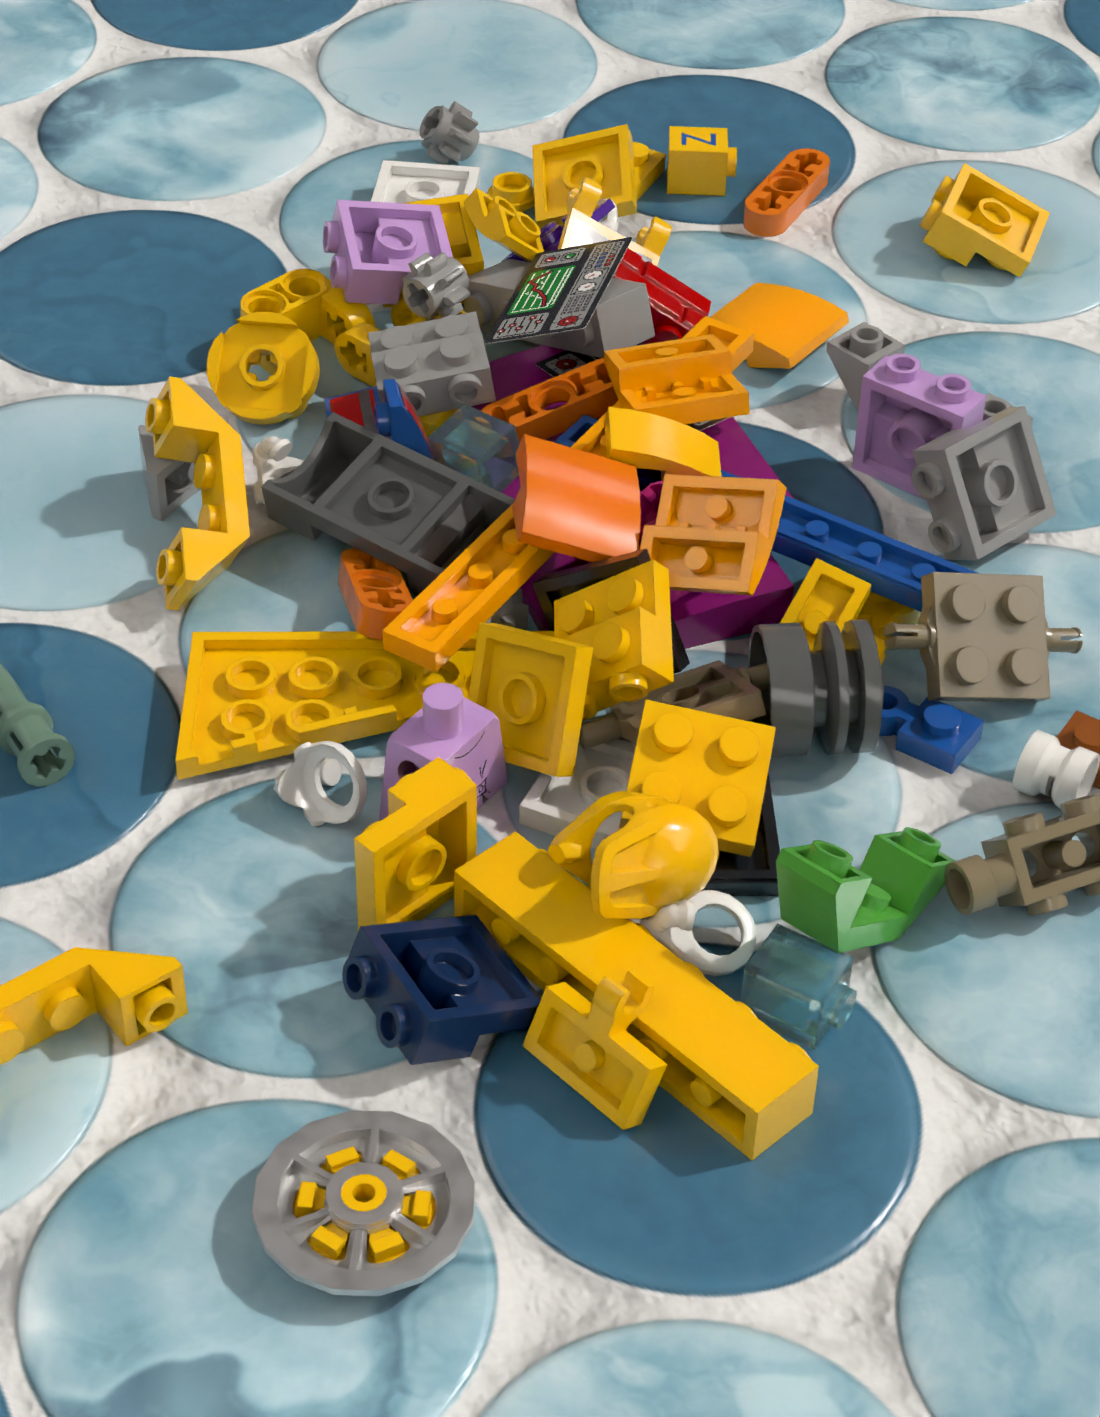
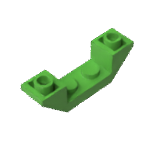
M905 827L903 831L875 835L860 869L851 865L853 861L851 854L825 841L814 840L809 845L781 848L776 860L780 916L785 922L837 953L899 940L945 885V868L948 863L956 860L939 851L942 844L936 838L910 827Z

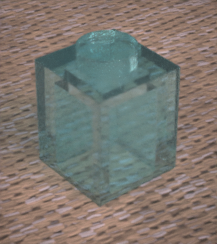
M464 404L427 437L434 461L499 492H502L519 476L515 453L520 442L515 426Z
M777 923L744 967L740 1002L746 1004L760 1021L776 1033L815 1050L831 1026L841 1029L852 1012L857 996V991L849 987L854 957L845 953H837L824 944Z

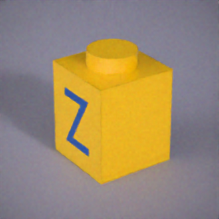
M669 126L667 194L725 196L726 177H736L737 147H728V128Z

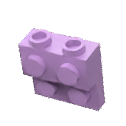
M337 200L333 221H325L323 228V250L325 253H335L330 267L332 288L343 289L345 302L368 305H398L401 288L404 285L402 278L411 273L408 265L410 262L426 252L432 258L442 252L446 253L447 257L453 258L439 205Z
M886 355L864 374L862 378L852 468L925 499L917 493L912 484L911 474L913 469L917 467L912 451L953 429H969L982 422L986 395L971 390V382L962 375L945 374L939 377L920 369V361L912 355Z

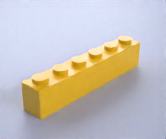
M515 831L454 870V917L477 915L521 973L543 991H545L546 986L566 982L593 1004L594 993L603 977L611 976L622 985L624 977L629 970L636 971L654 985L653 994L648 1005L630 1023L626 1031L668 1064L659 1085L750 1160L753 1161L813 1113L819 1065L811 1060L803 1048L793 1042L786 1041L757 1018L755 1013L746 1004L735 1001L707 980L698 967L690 962L681 960L659 943L642 924L634 923L630 919H606L594 912L591 900V886L584 885L558 865L546 850L538 849Z

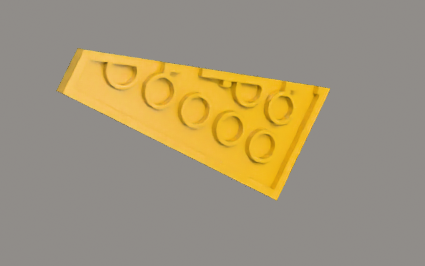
M357 631L192 632L175 760L177 779L181 780L294 754L293 751L299 745L308 741L311 744L322 741L342 743L397 730L423 708V692L426 688L436 683L453 684L460 688L463 697L468 699L478 631L437 672L384 650L383 640L366 637ZM530 631L555 638V631Z

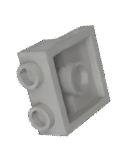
M476 311L459 315H448L439 319L404 326H394L385 330L368 333L380 402H384L383 380L385 379L396 380L413 404L419 417L496 401L490 365Z
M1025 406L1008 407L969 429H953L912 451L917 466L911 474L912 484L917 493L927 499L933 522L928 527V536L934 548L944 554L945 560H979L1057 515Z

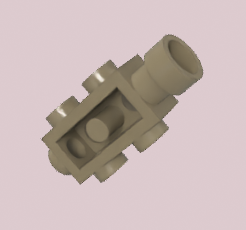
M1100 794L1087 795L1061 803L1060 807L1063 815L1044 821L1042 812L1007 820L1002 823L1005 834L981 842L985 859L979 855H972L948 863L944 873L945 885L949 898L955 908L963 915H970L993 907L998 900L999 907L1026 906L1028 915H1038L1066 907L1068 901L1065 892L1084 887L1086 896L1099 895ZM1076 835L1080 841L1072 840V838Z

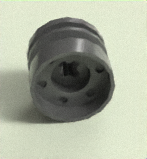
M849 620L844 623L842 632H840L835 621L820 623L813 651L809 649L805 631L800 623L760 624L754 626L750 637L748 668L767 662L770 688L761 691L766 715L751 719V722L776 727L771 758L808 755L814 727H817L822 746L828 755L843 753L846 742L852 753L874 752L879 741L884 702V685L877 644L872 627L867 620Z

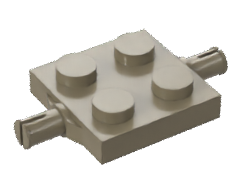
M931 572L921 576L923 608L918 624H896L889 622L885 626L883 636H894L884 640L887 649L920 650V656L926 668L928 701L1040 702L1050 699L1049 652L1077 654L1083 644V640H1072L1082 637L1078 627H1048L1045 618L1043 576L952 572Z
M718 660L675 674L674 683L648 692V695L641 700L622 702L606 708L607 715L582 723L579 737L581 747L584 750H588V748L618 738L620 740L628 739L636 746L645 700L745 721L766 715L761 691L770 688L767 662L747 669L744 667L736 669L730 668Z

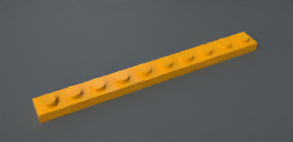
M707 316L701 319L683 337L690 338L715 334L731 351V372L753 352V332ZM619 400L612 406L622 408ZM607 412L571 448L606 457L604 423ZM512 504L382 630L384 650L437 672L478 631L479 623H486L555 552L517 541Z

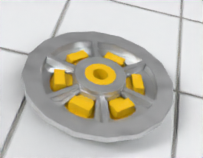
M349 1110L309 1122L275 1147L256 1177L252 1219L265 1253L294 1280L332 1295L381 1296L422 1283L456 1256L473 1225L475 1181L461 1151L433 1126L393 1111Z

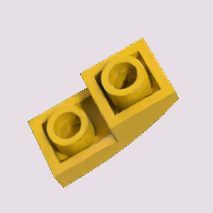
M475 188L465 199L464 205L471 222L484 236L531 263L536 254L544 252L540 240L541 231L538 225L528 215L517 212L509 201L501 196L493 198L478 188Z
M608 407L604 423L607 458L634 465L639 469L660 470L661 481L664 480L665 474L722 477L718 442L705 433L659 415L632 409Z

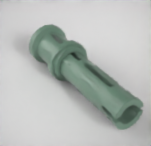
M0 662V746L6 753L16 756L18 772L27 784L42 787L57 783L73 767L75 760L74 748L65 736L53 731V720L43 706L29 702L18 684Z

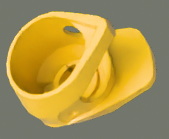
M618 791L600 797L554 837L548 847V853L558 865L591 886V900L594 912L606 919H643L655 915L664 906L678 905L702 891L716 869L719 849L716 834L709 822L698 812L679 805L668 798L631 791ZM627 811L632 813L633 816L623 828L603 839L596 847L592 865L590 850L594 835L601 823L615 812Z

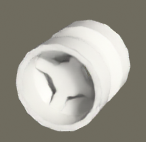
M1036 730L1026 743L1017 763L1012 782L1013 789L1033 797L1041 793L1052 797L1055 806L1061 808V803L1089 794L1099 768L1100 755L1080 746L1070 750L1061 746L1057 737Z

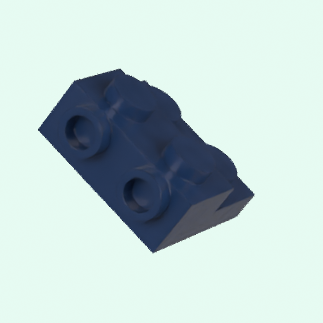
M477 915L360 926L342 972L343 985L348 996L353 1000L364 999L376 1015L377 1034L382 1044L387 1048L398 1047L410 1065L471 1057L480 1035L528 1029L541 1001L539 994Z

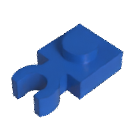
M884 686V702L879 736H897L895 750L949 774H953L980 741L984 720L943 702L928 701V696L918 706L909 702V698L901 690L891 686Z

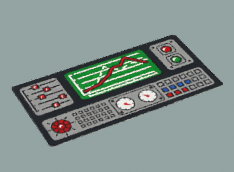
M627 237L536 254L487 337L485 344L585 328L633 238Z

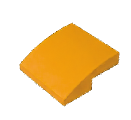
M769 283L753 284L710 316V318L754 333L753 352L746 358L748 367L791 369L849 323L847 312L836 305L799 289Z
M715 334L604 351L607 371L622 408L659 415L683 424L750 414L749 391L732 374L731 351Z
M665 474L656 524L644 525L640 550L647 548L651 560H655L669 569L670 590L753 596L774 544L787 487L778 479Z

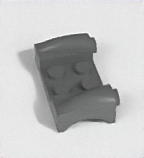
M334 412L325 420L321 434L304 462L289 475L280 479H268L261 486L269 519L313 541L322 532H325L406 573L409 589L418 594L426 589L515 501L514 498Z

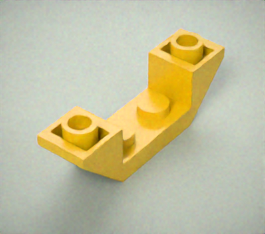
M169 376L158 397L151 398L147 405L145 428L148 433H153L154 457L195 463L194 485L197 489H201L202 496L198 529L181 527L168 549H163L160 552L157 561L156 578L159 585H164L166 609L178 611L231 565L249 539L250 529L241 435L181 378Z
M74 947L0 985V1065L12 1060L19 1053L58 1032L74 1027L81 1020L96 1012L126 1046L153 1032L167 1028L175 1020L188 1014L183 965L175 957Z

